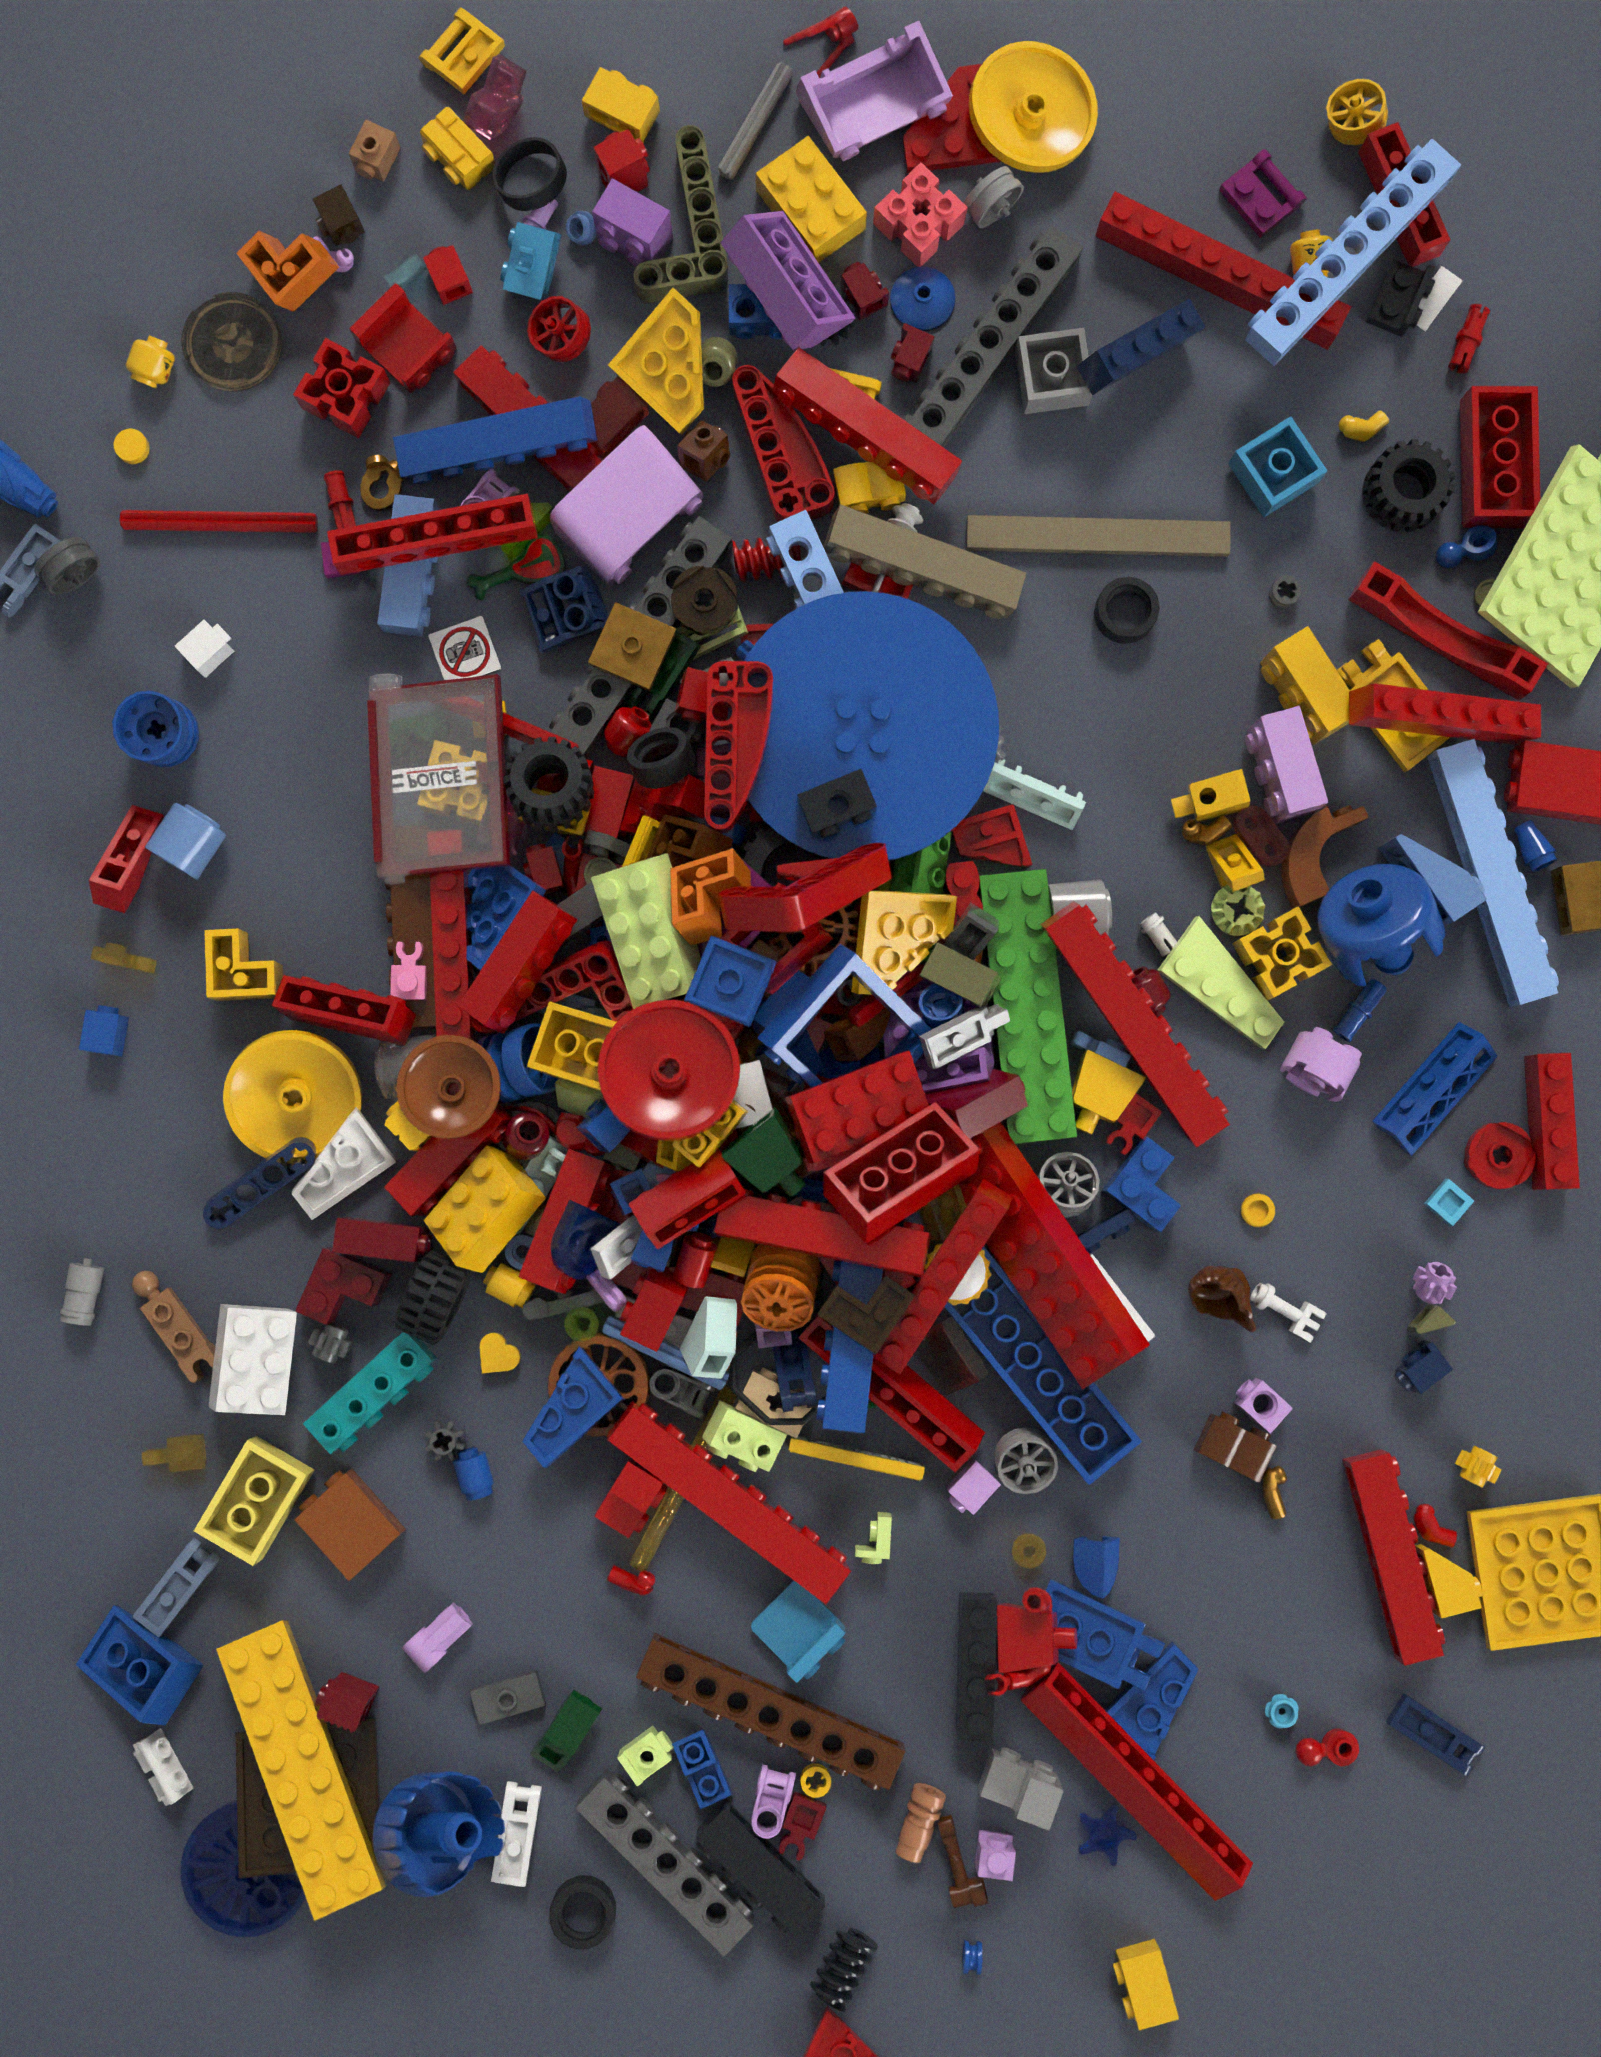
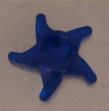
M1112 1804L1101 1819L1090 1818L1086 1813H1080V1819L1090 1835L1086 1843L1079 1846V1852L1081 1854L1092 1853L1098 1850L1104 1852L1109 1856V1862L1112 1866L1117 1864L1118 1846L1120 1843L1127 1839H1137L1135 1831L1117 1825L1116 1814L1119 1811L1117 1804Z

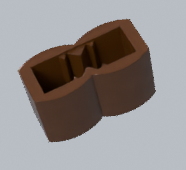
M1223 1411L1219 1417L1210 1413L1193 1450L1260 1483L1277 1447L1269 1442L1271 1435L1253 1426L1250 1432L1238 1426L1241 1420Z

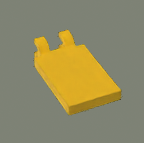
M1379 639L1360 651L1373 664L1365 672H1361L1354 659L1337 669L1343 681L1351 686L1350 691L1373 683L1428 690L1402 654L1398 652L1391 657ZM1371 728L1404 772L1409 771L1451 738Z

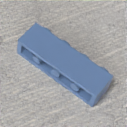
M395 494L391 519L439 510L435 499ZM438 557L385 567L377 622L383 632L423 637V629L428 627L430 623V607H426L428 595H433L435 577L431 575L432 562L437 563Z

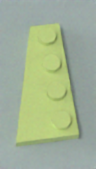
M1196 916L1157 971L1259 1048L1266 1049L1285 1022L1200 916Z

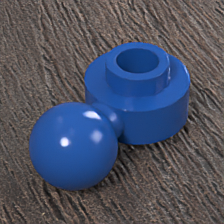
M1479 525L1472 527L1464 534L1461 544L1454 542L1442 544L1437 549L1436 560L1441 567L1447 569L1458 566L1464 556L1477 561L1485 560L1491 557L1498 548L1496 533L1489 526Z

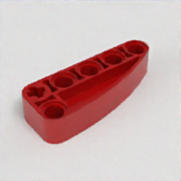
M751 365L740 366L732 377L733 394L776 521H782L803 510H807L811 520L829 514L834 505V487L825 463L804 423L791 405H786L777 398L776 394L772 392L774 384L757 368ZM747 380L756 384L750 390L742 389L739 385ZM754 411H762L766 416L764 419L756 421L751 419L749 415ZM765 441H771L776 445L775 449L771 451H764L759 446ZM779 471L783 472L787 477L781 482H775L769 476ZM816 492H822L828 496V499L823 503H817L812 500L811 496ZM790 503L793 511L786 512V507L783 508V504Z
M719 661L708 670L704 814L709 828L722 834L733 829L747 805L765 753L771 721L774 683L770 667L763 662ZM720 673H727L728 679L732 680L727 681V686H720L719 681L715 680V678L720 679ZM754 673H762L767 677V682L762 687H753L748 682L750 676ZM726 706L730 708L732 716L726 721L716 720L713 714L718 707ZM719 740H726L732 745V748L728 754L720 756L713 752L714 744ZM719 774L729 776L731 779L729 787L725 790L715 789L712 786V780L715 776ZM718 808L728 810L730 812L728 822L721 825L715 824L711 820L714 810Z

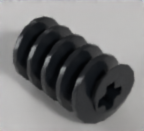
M849 1928L848 1932L836 1931L835 1934L842 1943L841 1945L830 1943L829 1948L836 1954L835 1957L824 1955L822 1958L829 1969L817 1968L816 1973L822 1979V1982L811 1981L809 1984L816 1992L818 1998L830 2007L842 2012L846 2011L844 2003H850L853 1997L851 1991L856 1990L859 1986L857 1978L863 1977L866 1972L863 1965L870 1964L872 1960L870 1952H876L878 1948L877 1943L872 1938L854 1928Z

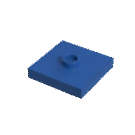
M710 936L684 1001L750 1027L777 962L771 958Z

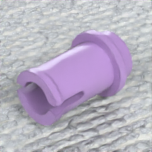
M554 199L551 204L549 203L544 207L532 210L529 215L523 217L522 222L546 230V224L554 210L558 207L557 201Z

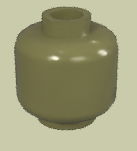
M710 337L705 339L701 343L703 384L710 387H720L727 384L733 377L738 363L737 352L734 345L724 338Z

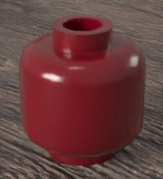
M1146 966L1133 970L1135 977L1131 979L1138 990L1142 987L1146 990L1154 1002L1150 1006L1155 1016L1160 1015L1166 1010L1165 1004L1171 997V993L1157 970L1147 969Z
M519 1113L512 1117L506 1126L503 1135L504 1147L516 1159L523 1161L532 1160L539 1156L548 1144L550 1136L549 1127L545 1120L535 1113Z

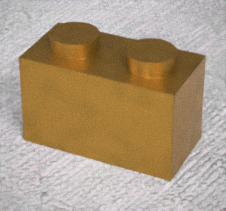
M1601 861L1564 865L1551 870L1561 936L1600 931Z

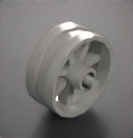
M1007 166L1000 167L984 179L981 177L977 180L978 184L964 201V204L968 207L967 214L973 217V221L979 228L987 227L1003 215L1007 217L1010 214L1009 210L1022 195L1024 186L1017 178L1015 179L1013 172Z
M1062 1152L1053 1155L1046 1160L1038 1175L1044 1187H1057L1056 1192L1051 1198L1063 1216L1067 1218L1079 1216L1088 1210L1099 1191L1100 1179L1097 1169L1089 1159L1078 1153ZM1058 1165H1068L1070 1167L1068 1171L1063 1173ZM1051 1168L1058 1179L1044 1178V1174ZM1075 1168L1082 1171L1084 1175L1079 1177L1078 1174L1074 1172ZM1090 1182L1091 1193L1077 1185ZM1073 1193L1084 1198L1086 1201L1075 1204ZM1059 1197L1067 1199L1068 1204L1061 1203L1057 1199Z
M1028 1427L1013 1429L1003 1435L996 1444L994 1461L997 1473L1004 1486L1011 1491L1021 1494L1037 1493L1048 1487L1054 1480L1058 1470L1057 1455L1048 1436L1038 1429ZM1027 1443H1036L1037 1445L1031 1450ZM1021 1444L1020 1446H1018V1447L1016 1448V1450H1013V1449H1012V1448H1014L1015 1446ZM1045 1448L1050 1452V1458L1037 1457ZM1005 1455H1008L1009 1457L1015 1459L1013 1461L1002 1464ZM1037 1466H1045L1040 1473L1037 1472ZM1018 1468L1015 1477H1011L1006 1473Z

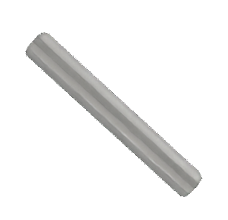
M780 62L774 68L718 166V173L722 177L732 180L737 174L792 77V69L788 65Z

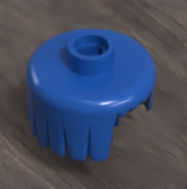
M1375 864L1362 867L1345 875L1329 889L1318 910V928L1334 966L1342 977L1350 980L1357 986L1367 985L1362 971L1361 960L1368 961L1370 957L1376 967L1385 974L1399 975L1407 971L1414 957L1411 944L1416 939H1419L1421 935L1436 957L1443 951L1445 928L1432 891L1421 875L1404 866Z
M461 1772L420 1773L396 1785L381 1803L373 1826V1851L379 1869L385 1878L397 1889L407 1894L419 1897L436 1896L445 1893L461 1882L468 1872L474 1868L476 1861L486 1857L498 1856L503 1850L504 1841L496 1837V1835L504 1834L505 1823L504 1819L494 1816L495 1814H501L502 1810L499 1802L491 1799L493 1797L491 1789L488 1786L481 1785V1781L477 1777L462 1774Z

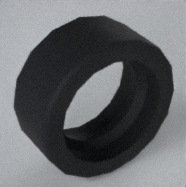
M1130 576L1117 578L1105 586L1096 600L1094 609L1096 625L1101 633L1113 642L1122 644L1137 642L1147 636L1158 619L1160 610L1158 596L1153 588L1142 579ZM1120 592L1134 593L1145 603V619L1135 628H1119L1108 617V603L1114 595Z
M664 727L652 730L634 741L628 749L627 761L638 784L645 788L658 789L679 782L688 775L694 767L695 755L683 731L677 728ZM672 753L667 758L650 763L661 755Z
M578 1875L568 1879L557 1889L550 1906L549 1923L554 1935L562 1944L573 1949H590L599 1945L609 1936L616 1917V1901L612 1890L604 1881L586 1875ZM578 1892H588L596 1896L603 1907L601 1923L589 1932H578L571 1929L563 1918L565 1901L571 1895Z

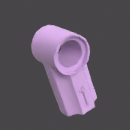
M453 1602L427 1628L425 1626L421 1628L402 1649L425 1674L447 1653L446 1649L466 1632L473 1623L466 1612Z

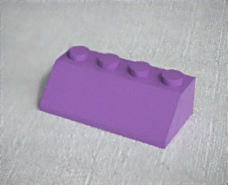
M784 211L743 215L720 242L728 253L729 260L736 265L745 278L746 285L755 293L763 305L766 315L773 320L782 333L783 340L793 351H796L798 347L801 349L814 347L855 319V316Z

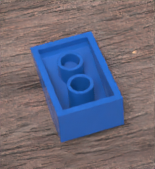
M114 1605L75 1665L140 1723L166 1726L204 1665L182 1646L165 1635L158 1638L135 1620L132 1614Z

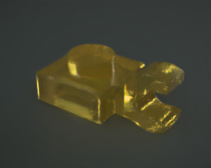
M204 1433L168 1437L167 1448L148 1449L142 1452L143 1466L169 1462L170 1472L206 1468Z

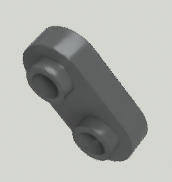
M591 830L587 831L584 845L590 847L588 853L605 858L610 856L613 863L621 866L631 846L613 836Z

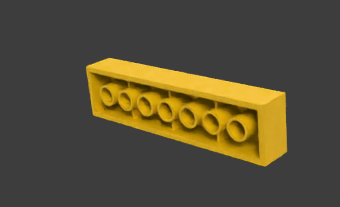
M285 1620L279 1621L217 1648L218 1656L314 1921L386 1887L384 1878L376 1862L374 1851L327 1724L323 1718L318 1720L316 1716L319 1710L318 1707L314 1706L317 1697L289 1622Z

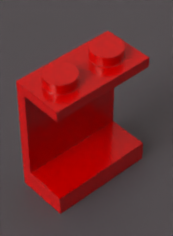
M397 283L391 286L349 328L355 341L410 394L417 388H423L431 379V374L440 365H446L453 358L454 351L457 349L452 336L448 332L445 334L440 332L409 302L405 291Z

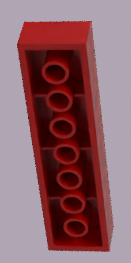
M999 1122L971 1138L972 1142L980 1149L977 1172L950 1190L963 1209L983 1179L1013 1197L1008 1210L986 1244L1081 1388L1084 1389L1140 1353L1150 1344L1002 1123Z

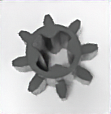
M333 1323L324 1324L322 1329L314 1328L308 1344L315 1346L312 1355L330 1363H336L338 1357H347L353 1344L352 1341L346 1339L349 1331Z
M454 1419L450 1420L447 1426H443L442 1422L437 1420L434 1422L437 1431L424 1432V1436L430 1438V1444L424 1450L429 1451L432 1449L436 1453L435 1461H439L446 1454L453 1461L456 1459L454 1449L463 1450L466 1448V1445L460 1442V1436L466 1430L458 1431L454 1428ZM442 1434L452 1437L448 1447L446 1444L440 1445L438 1443V1439L442 1437Z

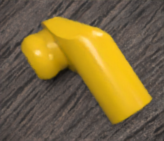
M1381 410L1377 411L1368 420L1346 415L1339 421L1338 428L1345 437L1365 442L1389 423V418Z

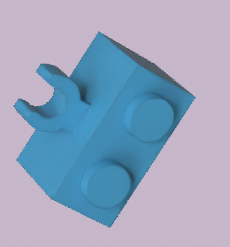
M517 222L516 228L511 229L508 237V248H511L509 261L504 262L501 270L500 280L504 282L503 290L539 300L547 299L562 234Z

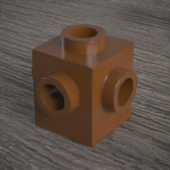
M703 420L692 430L687 431L682 441L677 445L680 466L705 482L719 468H723L730 458L728 434L720 427L712 426Z

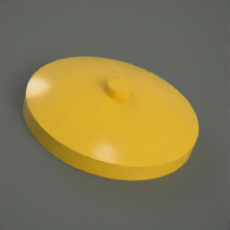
M1015 42L993 52L979 68L972 82L969 94L971 122L982 144L1003 163L1026 172H1050L1070 164L1082 153L1089 143L1097 123L1098 106L1096 94L1085 71L1065 52L1041 42Z
M283 1030L264 1035L241 1051L226 1076L223 1104L227 1120L236 1136L245 1146L258 1155L267 1158L297 1137H304L314 1143L317 1152L316 1159L354 1108L357 1107L361 1111L362 1087L359 1075L352 1061L333 1042L307 1031ZM294 1148L295 1153L287 1161V1164H291L299 1157L306 1160L305 1157L308 1151L306 1149L299 1151L297 1148Z

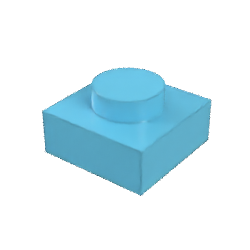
M1444 1179L1425 1201L1424 1205L1448 1226H1454L1474 1200L1450 1179Z

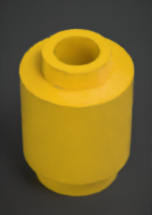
M501 1263L498 1268L492 1265L483 1281V1284L487 1285L485 1291L487 1294L513 1308L516 1305L523 1308V1305L526 1304L525 1302H528L536 1284L519 1278L520 1272L504 1263Z

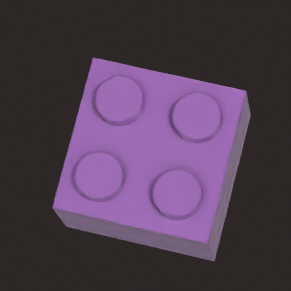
M612 178L592 211L599 244L609 252L615 253L618 251L627 256L628 261L636 267L645 261L661 259L673 240L670 210Z

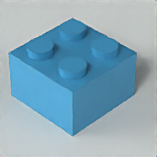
M1291 416L1236 450L1228 463L1263 518L1317 485L1328 471Z

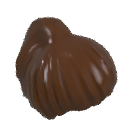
M1206 1266L1189 1280L1188 1293L1192 1300V1305L1195 1306L1198 1313L1208 1314L1222 1320H1234L1250 1332L1256 1331V1324L1253 1320L1250 1305V1286L1240 1269L1224 1266Z

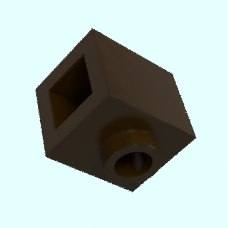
M342 184L312 198L320 214V217L315 220L324 238L330 235L336 246L342 243H352L360 234L365 232Z

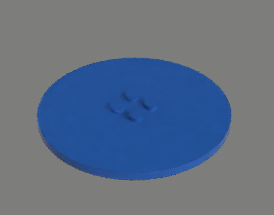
M863 591L834 594L811 601L782 617L763 634L746 656L744 661H758L768 665L772 671L774 683L768 740L761 768L748 801L763 821L791 844L814 855L832 859L840 858L866 844L885 843L889 861L896 860L921 851L942 839L966 817L978 801L989 780L998 749L999 712L996 695L988 672L973 646L949 621L933 610L909 599L886 593ZM754 673L750 676L748 682L751 686L759 688L766 684L767 677L762 673ZM728 708L727 720L732 716L730 708ZM728 742V747H729V752H730V750H731V748H732V745ZM862 769L877 805L876 811L871 813L873 818L856 826L853 825L852 821L839 826L841 832L822 839L820 834L813 837L797 800V794ZM834 798L829 802L828 807L832 813L840 815L847 811L848 804L842 798Z

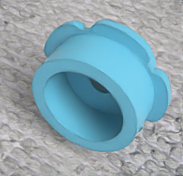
M1285 1694L1273 1696L1272 1701L1268 1702L1265 1706V1715L1270 1719V1724L1275 1728L1291 1727L1298 1719L1299 1707L1297 1702L1293 1698H1287ZM1284 1708V1714H1279V1709Z

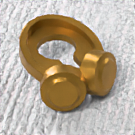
M383 455L370 456L365 461L367 471L360 484L361 496L363 501L373 510H386L393 506L394 495H400L402 481L406 478L400 477L396 460L388 461ZM388 472L389 475L386 481L389 487L388 494L381 499L374 498L370 493L372 484L380 480L382 473Z

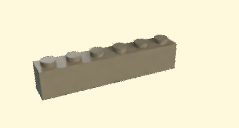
M841 504L833 514L823 546L825 552L830 555V558L837 562H851L860 565L861 569L871 574L882 573L892 577V580L898 584L906 586L912 584L923 588V591L928 595L935 597L945 596L953 599L954 603L961 607H975L984 610L987 616L995 619H1007L1016 610L1027 574L1026 572Z

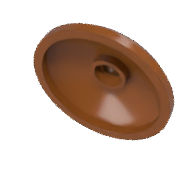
M456 1035L433 1037L418 1045L404 1060L397 1079V1098L405 1117L423 1133L442 1139L464 1137L481 1128L494 1113L501 1093L499 1070L491 1055L473 1040ZM458 1084V1093L453 1096L449 1095V1086Z

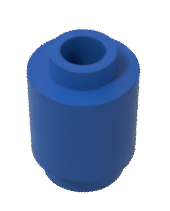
M471 1447L458 1452V1458L452 1462L462 1494H465L467 1501L480 1499L492 1494L493 1489L491 1485L494 1484L486 1452H478L477 1447Z

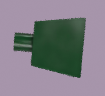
M773 1108L723 1148L721 1155L723 1159L764 1193L778 1183L786 1194L791 1197L805 1185V1182L795 1172V1169L803 1163V1153L776 1108Z

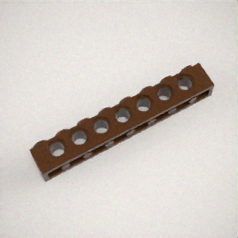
M655 1632L636 1675V1678L641 1680L640 1684L651 1691L659 1692L660 1689L673 1694V1700L682 1705L690 1706L691 1703L703 1707V1712L714 1719L722 1720L723 1717L735 1722L734 1726L745 1733L753 1734L754 1731L766 1735V1740L769 1743L780 1748H785L786 1745L798 1750L797 1754L808 1761L816 1762L817 1759L829 1763V1768L840 1775L848 1776L849 1773L861 1778L860 1782L874 1790H879L880 1787L887 1790L890 1789L905 1754L903 1742ZM676 1664L683 1668L685 1674L680 1679H671L666 1674L665 1669L670 1665ZM708 1678L715 1683L716 1688L711 1693H703L698 1689L697 1683L701 1679ZM739 1692L744 1694L748 1701L742 1707H734L728 1700L729 1696ZM770 1706L774 1707L779 1715L773 1721H766L760 1716V1711ZM802 1720L810 1725V1730L803 1735L795 1734L791 1726L796 1721ZM833 1734L840 1737L842 1742L837 1748L829 1749L822 1743L828 1735ZM860 1749H868L873 1753L871 1760L865 1763L858 1762L854 1755Z

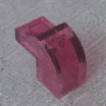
M501 54L494 56L485 86L470 96L463 122L471 130L489 141L501 135L512 123L522 105L524 96L520 92L527 71Z

